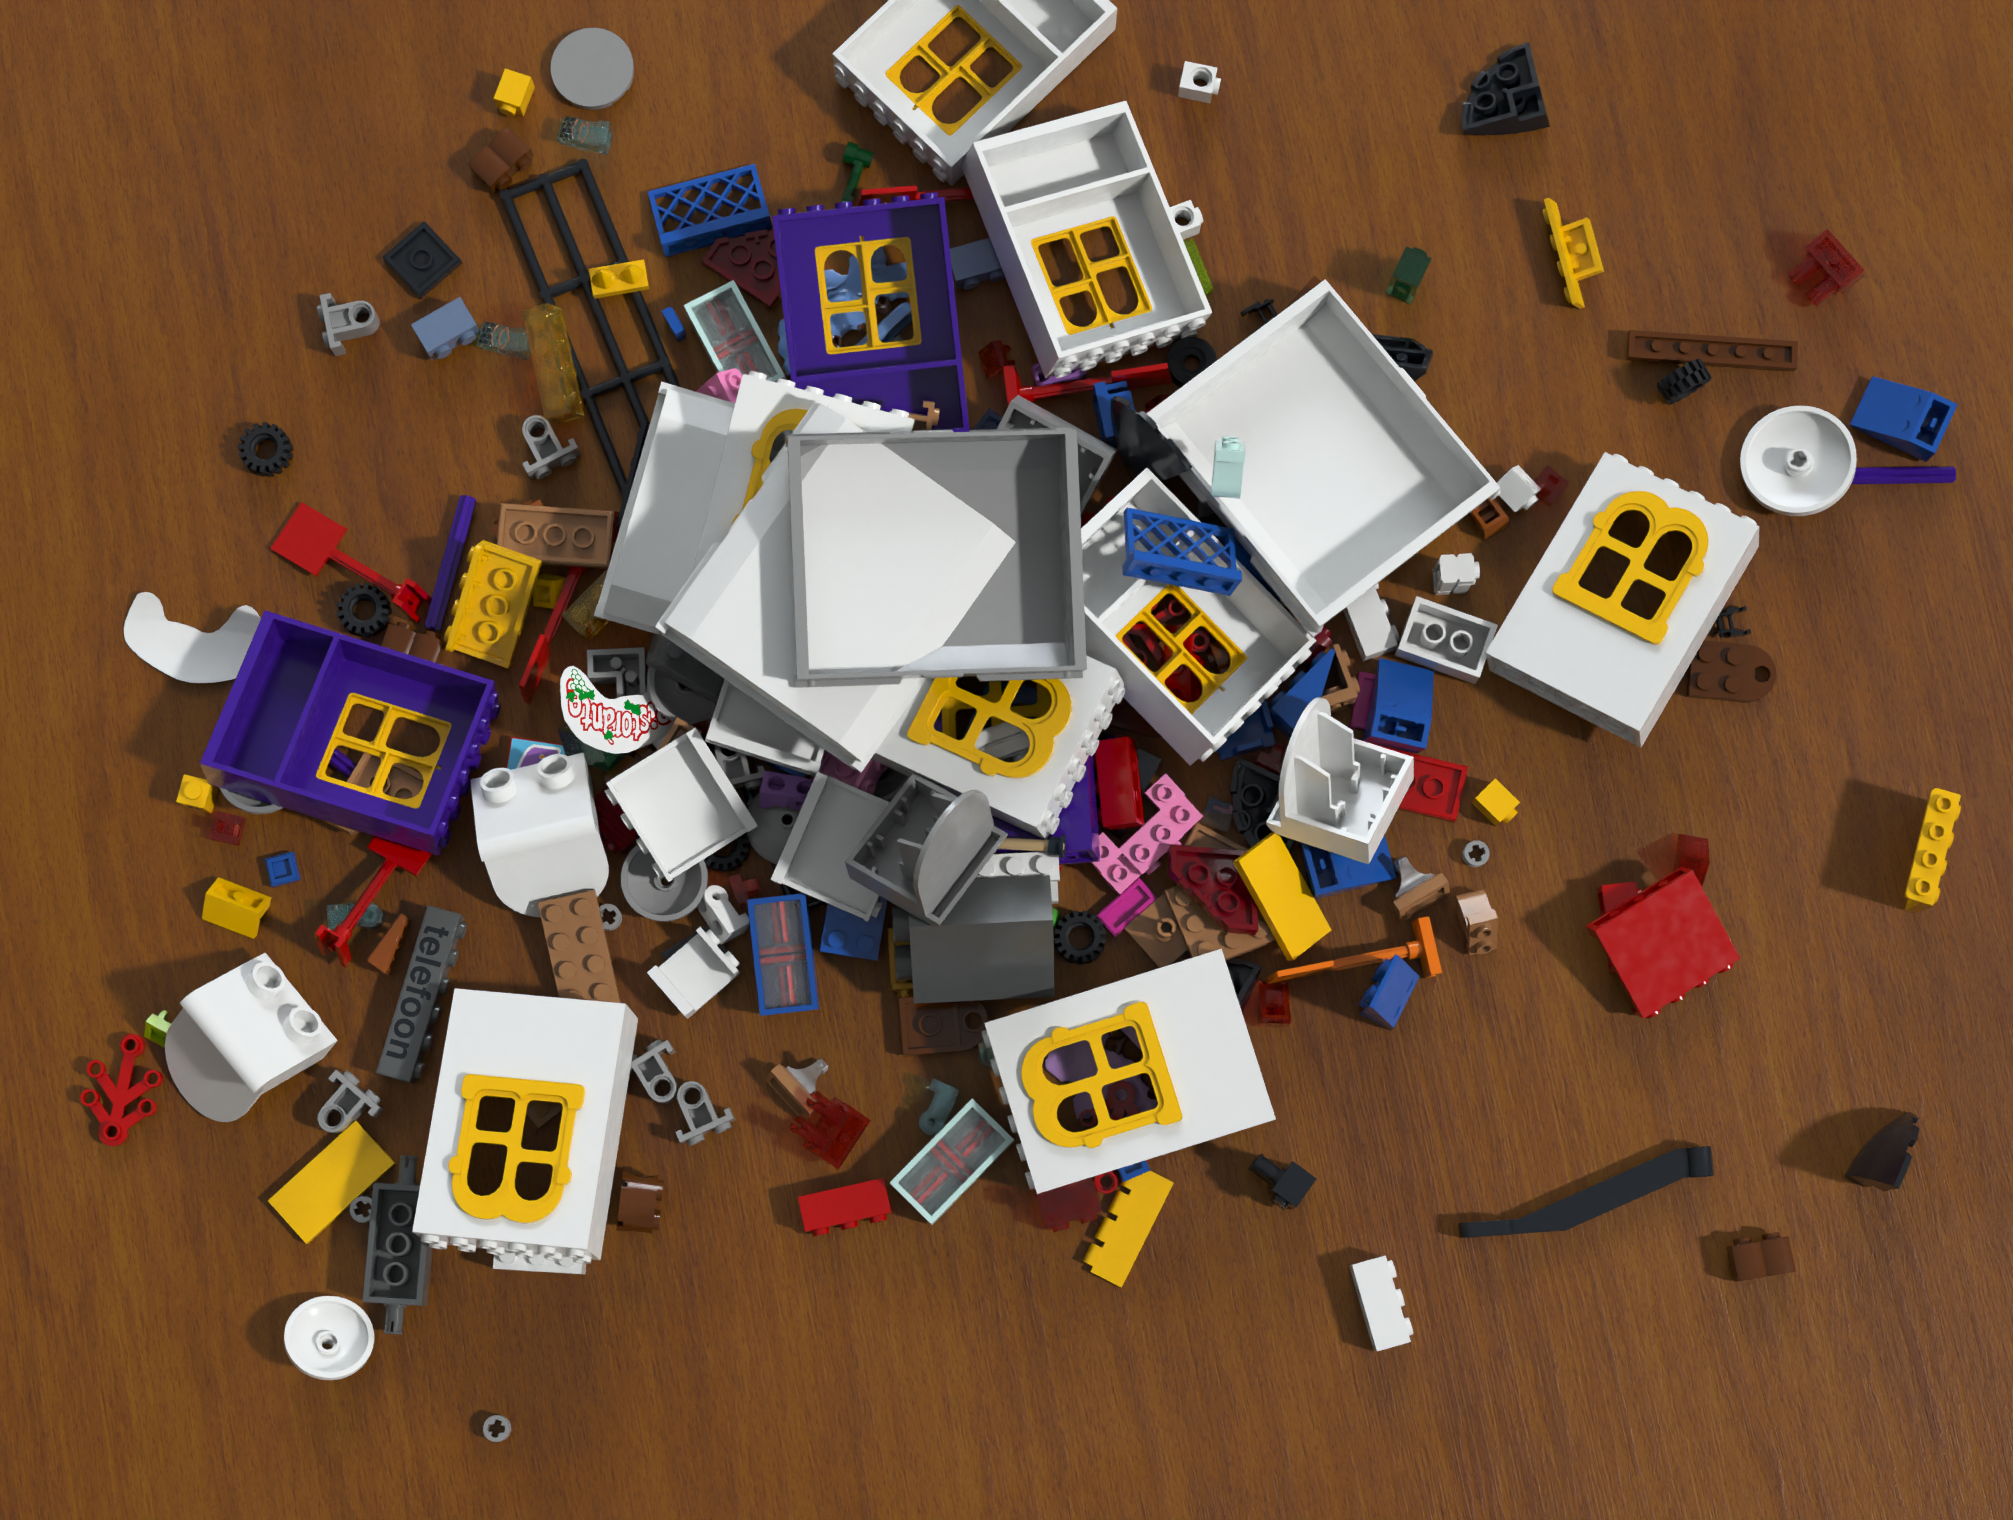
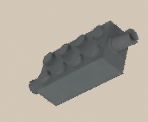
M406 1155L399 1156L398 1182H395V1184L373 1183L362 1302L384 1303V1306H386V1318L383 1333L403 1335L404 1308H407V1305L428 1306L433 1248L429 1247V1243L422 1242L421 1238L412 1232L420 1190L418 1183H415L418 1156Z

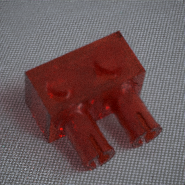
M1826 229L1805 247L1806 258L1791 271L1787 272L1790 279L1794 280L1797 286H1800L1815 271H1822L1824 279L1809 292L1805 293L1807 298L1813 301L1812 304L1818 307L1821 302L1835 291L1843 295L1864 277L1865 270L1836 237Z
M813 1091L810 1096L818 1102L807 1098L806 1105L821 1115L816 1125H813L802 1115L796 1116L793 1120L800 1124L801 1127L791 1122L790 1131L805 1140L802 1147L839 1170L871 1120L834 1097L831 1101L822 1095L821 1092Z
M1092 1177L1036 1194L1045 1228H1052L1053 1233L1070 1228L1069 1222L1080 1219L1081 1224L1097 1220V1213L1102 1212Z

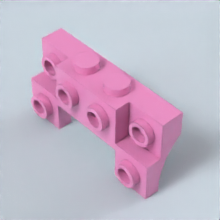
M1166 773L1144 793L1158 809L1144 825L1133 833L1119 848L1104 832L1099 835L1100 861L1090 863L1117 895H1120L1144 872L1150 875L1161 865L1158 859L1163 854H1168L1169 846L1182 845L1179 839L1203 817L1184 796V792Z

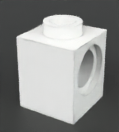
M1185 61L1178 97L1211 103L1212 94L1218 95L1221 78L1216 77L1217 67ZM1202 79L1207 82V85L1199 87L1194 84V81Z
M1191 200L1170 207L1175 220L1179 217H1184L1189 221V224L1186 226L1177 224L1183 240L1200 233L1203 217L1198 207L1194 208Z
M1519 465L1511 468L1497 482L1501 487V494L1499 496L1514 512L1522 508L1527 511L1538 501L1535 495L1542 490Z

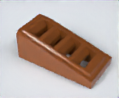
M1488 498L1468 513V516L1485 540L1490 539L1509 526L1508 516L1495 499L1491 501ZM1489 508L1492 510L1482 517L1479 516V514Z
M402 913L399 914L369 955L367 961L385 974L390 975L411 920Z

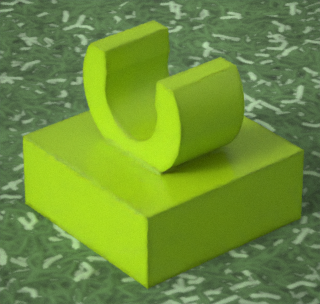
M165 1010L159 1016L151 1014L146 1020L144 1033L145 1038L165 1048L166 1034L171 1025L166 1021L168 1012Z

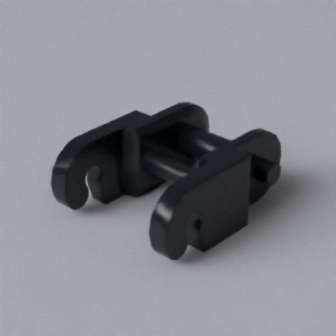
M1265 299L1263 304L1259 301L1244 309L1240 314L1244 317L1248 312L1249 314L1252 312L1259 313L1265 325L1278 315L1272 305L1274 299ZM1265 308H1267L1270 314L1272 315V318H1270L1269 320L1266 319L1265 315L1262 312V310Z
M1746 606L1726 608L1723 613H1720L1716 619L1717 632L1714 633V636L1724 638V635H1728V638L1751 634V629L1737 631L1733 627L1732 615L1747 611ZM1727 617L1729 629L1724 630L1721 618Z

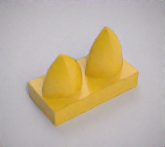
M644 259L589 269L594 299L649 290Z

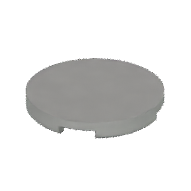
M585 28L569 34L556 47L551 60V76L555 88L571 105L586 110H598L612 106V103L620 99L630 89L634 78V61L628 46L619 36L601 28Z

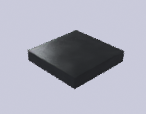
M425 221L382 257L420 299L462 264L461 259Z

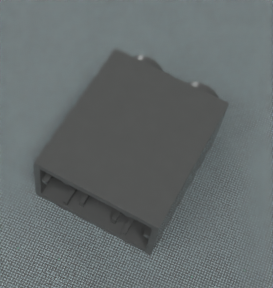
M1050 875L974 879L939 927H934L900 907H892L894 942H910V945H895L896 980L913 981L914 1004L1054 997V941Z

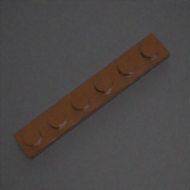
M1629 330L1627 360L1686 364L1699 358L1705 366L1795 371L1797 369L1798 341Z

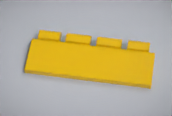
M1151 1170L1125 1182L1122 1181L1121 1186L1129 1189L1130 1192L1127 1195L1119 1190L1117 1191L1108 1209V1212L1114 1214L1117 1218L1114 1221L1104 1217L1094 1237L1104 1242V1244L1100 1247L1091 1243L1083 1259V1262L1092 1266L1090 1272L1122 1288L1174 1182Z

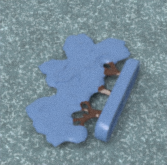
M881 246L874 251L871 257L872 280L875 283L906 279V262L886 266L884 247ZM854 255L849 258L850 265L847 275H841L833 269L824 270L827 298L830 302L858 300L862 297L860 268L858 260ZM908 293L880 294L875 297L876 312L886 315V318L877 325L881 342H891L912 322L911 305L909 303H902L891 311V301L896 298L910 297ZM880 296L886 299L884 305L879 300ZM856 311L831 315L832 343L834 337H837L839 341L837 345L833 343L835 347H842V337L851 329L858 330L864 336L855 346L867 343L866 321L863 312ZM784 319L779 321L778 334L780 336L778 353L785 359L783 368L786 370V374L791 375Z

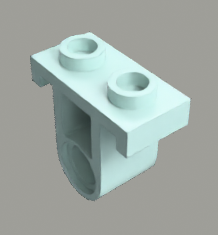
M1223 436L1221 441L1215 440L1211 496L1240 499L1245 462L1244 442H1239L1237 437Z

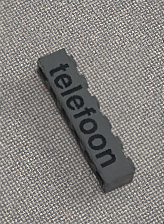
M427 905L376 1071L377 1074L415 1084L416 1078L420 1079L422 1077L425 1062H422L424 1052L430 1050L433 1042V1034H430L433 1022L438 1023L442 1012V1006H439L442 995L447 994L450 986V978H447L450 967H455L458 960L459 951L456 950L458 940H463L467 930V923L464 922L465 917L463 915Z

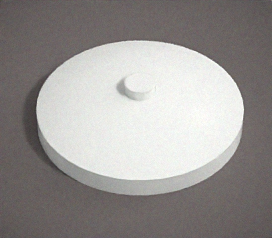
M1811 406L1785 407L1763 417L1748 433L1743 443L1740 457L1742 477L1750 494L1765 508L1787 516L1812 515L1834 505L1849 489L1855 476L1857 464L1855 444L1846 426L1829 412Z

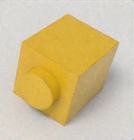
M505 68L494 96L496 106L501 113L512 117L515 114L524 117L535 88L532 78Z
M184 774L176 802L185 808L212 814L219 787L208 784L206 779Z
M1495 778L1471 803L1497 826L1501 821L1507 824L1518 813L1514 808L1520 802Z

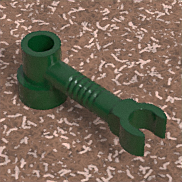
M849 141L842 163L852 166L840 203H853L863 168H870L874 152L861 149L858 144Z

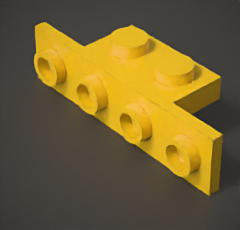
M1550 198L1544 199L1546 208L1543 209V215L1546 223L1551 225L1553 234L1550 235V241L1553 249L1558 251L1560 260L1557 261V267L1560 275L1565 277L1567 287H1564V293L1569 303L1581 309L1585 305L1578 281L1604 272L1591 221L1588 218H1584L1563 226L1557 203Z

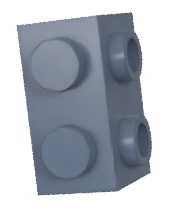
M461 297L411 324L431 360L447 357L451 354L453 348L460 344L467 345L477 338L476 335L481 333Z

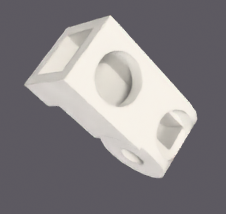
M718 885L709 886L705 890L698 909L712 932L721 941L720 944L722 945L744 934L750 925L749 917L746 913L738 915L728 901L726 890Z

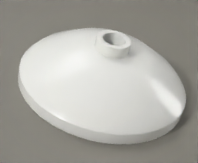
M321 1296L304 1302L291 1314L284 1331V1347L290 1361L304 1374L321 1380H338L354 1374L367 1362L374 1345V1329L368 1315L357 1304L337 1296ZM330 1344L332 1348L324 1349L322 1345Z

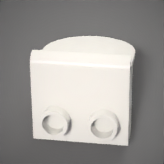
M1317 697L1307 705L1294 728L1282 764L1279 781V800L1266 824L1278 835L1369 864L1414 779L1413 757L1355 739L1353 730L1331 717L1329 702L1324 698Z
M584 753L571 756L554 754L545 757L537 764L512 770L495 768L486 772L482 777L471 779L480 858L482 862H485L495 893L505 905L521 914L541 918L538 902L593 889L596 890L597 897L606 885L609 866L599 833L592 779Z
M263 953L194 990L180 1002L183 1009L167 1031L165 1055L172 1079L188 1103L202 1115L212 1120L231 1122L245 1115L262 1094L322 1060L338 1040L321 1021L320 1016L311 1009L287 980L282 970L273 963L266 953Z

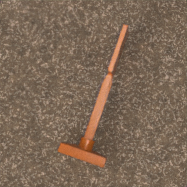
M1429 916L1422 917L1411 922L1415 941L1407 942L1404 946L1277 971L1265 978L1266 984L1322 974L1327 970L1341 971L1381 963L1382 961L1384 962L1385 958L1389 960L1395 954L1408 960L1419 958L1424 979L1435 977L1436 974H1441L1442 970Z

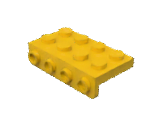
M482 540L476 547L472 546L469 551L467 562L470 563L468 573L463 574L459 584L462 594L460 600L457 599L452 608L451 615L455 617L452 626H448L444 635V642H447L445 650L449 652L457 650L509 668L513 661L542 561Z
M1935 788L1930 792L1905 890V897L1908 899L1905 911L1912 913L1921 912L1936 904L1939 898L1940 888L1938 885L1940 877L1944 875L1947 860H1945L1947 849L1952 845L1954 833L1952 832L1953 825L1957 821L1961 810V805H1959L1960 794Z

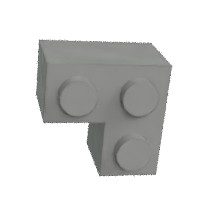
M644 647L587 650L588 679L593 685L617 684V698L629 695H644L647 689L648 665L645 662L648 653Z

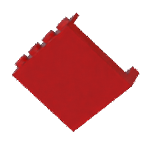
M1683 866L1585 926L1590 936L1598 940L1635 1008L1632 1009L1633 1014L1643 1019L1656 1016L1661 1012L1663 1006L1680 1001L1685 997L1687 991L1704 986L1709 982L1711 976L1728 971L1733 967V963L1740 959L1694 871Z

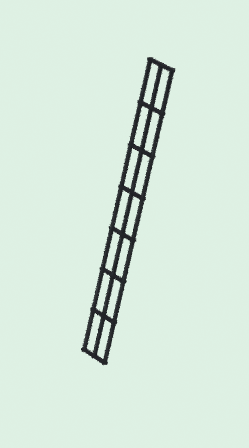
M580 159L576 163L548 174H541L538 178L510 189H503L499 195L623 498L627 478L594 398L623 387L639 428H641L642 421L649 420L633 382L662 371L668 384L680 387V384L642 292H631L630 295L658 361L630 372L627 369L600 300L593 297L590 274L586 269L552 184L581 173L616 258L615 262L608 265L626 263L629 260L589 163L586 159ZM541 188L577 274V277L549 287L513 200ZM580 287L583 288L618 374L617 377L592 387L588 385L553 299ZM724 748L727 756H733L736 751ZM742 787L741 791L749 808L756 795L754 790H745V787ZM771 863L773 870H775L777 865ZM780 884L784 895L796 894L794 888ZM814 897L808 899L809 911L827 904Z

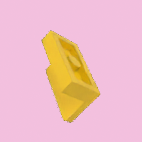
M218 877L205 894L202 919L254 939L258 934L260 919L270 906L271 897Z

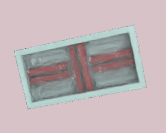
M734 280L683 305L686 316L717 373L736 368L740 371L741 375H749L750 371H755L767 375L766 380L777 383L778 378L786 380L780 365Z
M971 1099L900 1171L890 1184L933 1225L1014 1142V1139L980 1105Z

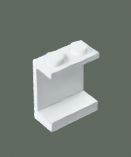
M701 927L696 930L697 935L661 966L657 967L655 965L647 972L687 1019L740 974L736 968L740 963L729 951L724 954L717 946L721 941L710 929L705 933Z

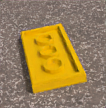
M1271 832L1233 861L1287 961L1295 960L1331 931L1327 920L1280 835Z
M355 1120L275 1193L268 1202L306 1244H309L341 1215L354 1199L365 1193L373 1183H376L396 1163L363 1126Z

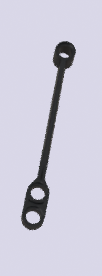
M1711 1146L1674 1149L1519 1219L1458 1223L1459 1238L1566 1231L1680 1179L1714 1176Z

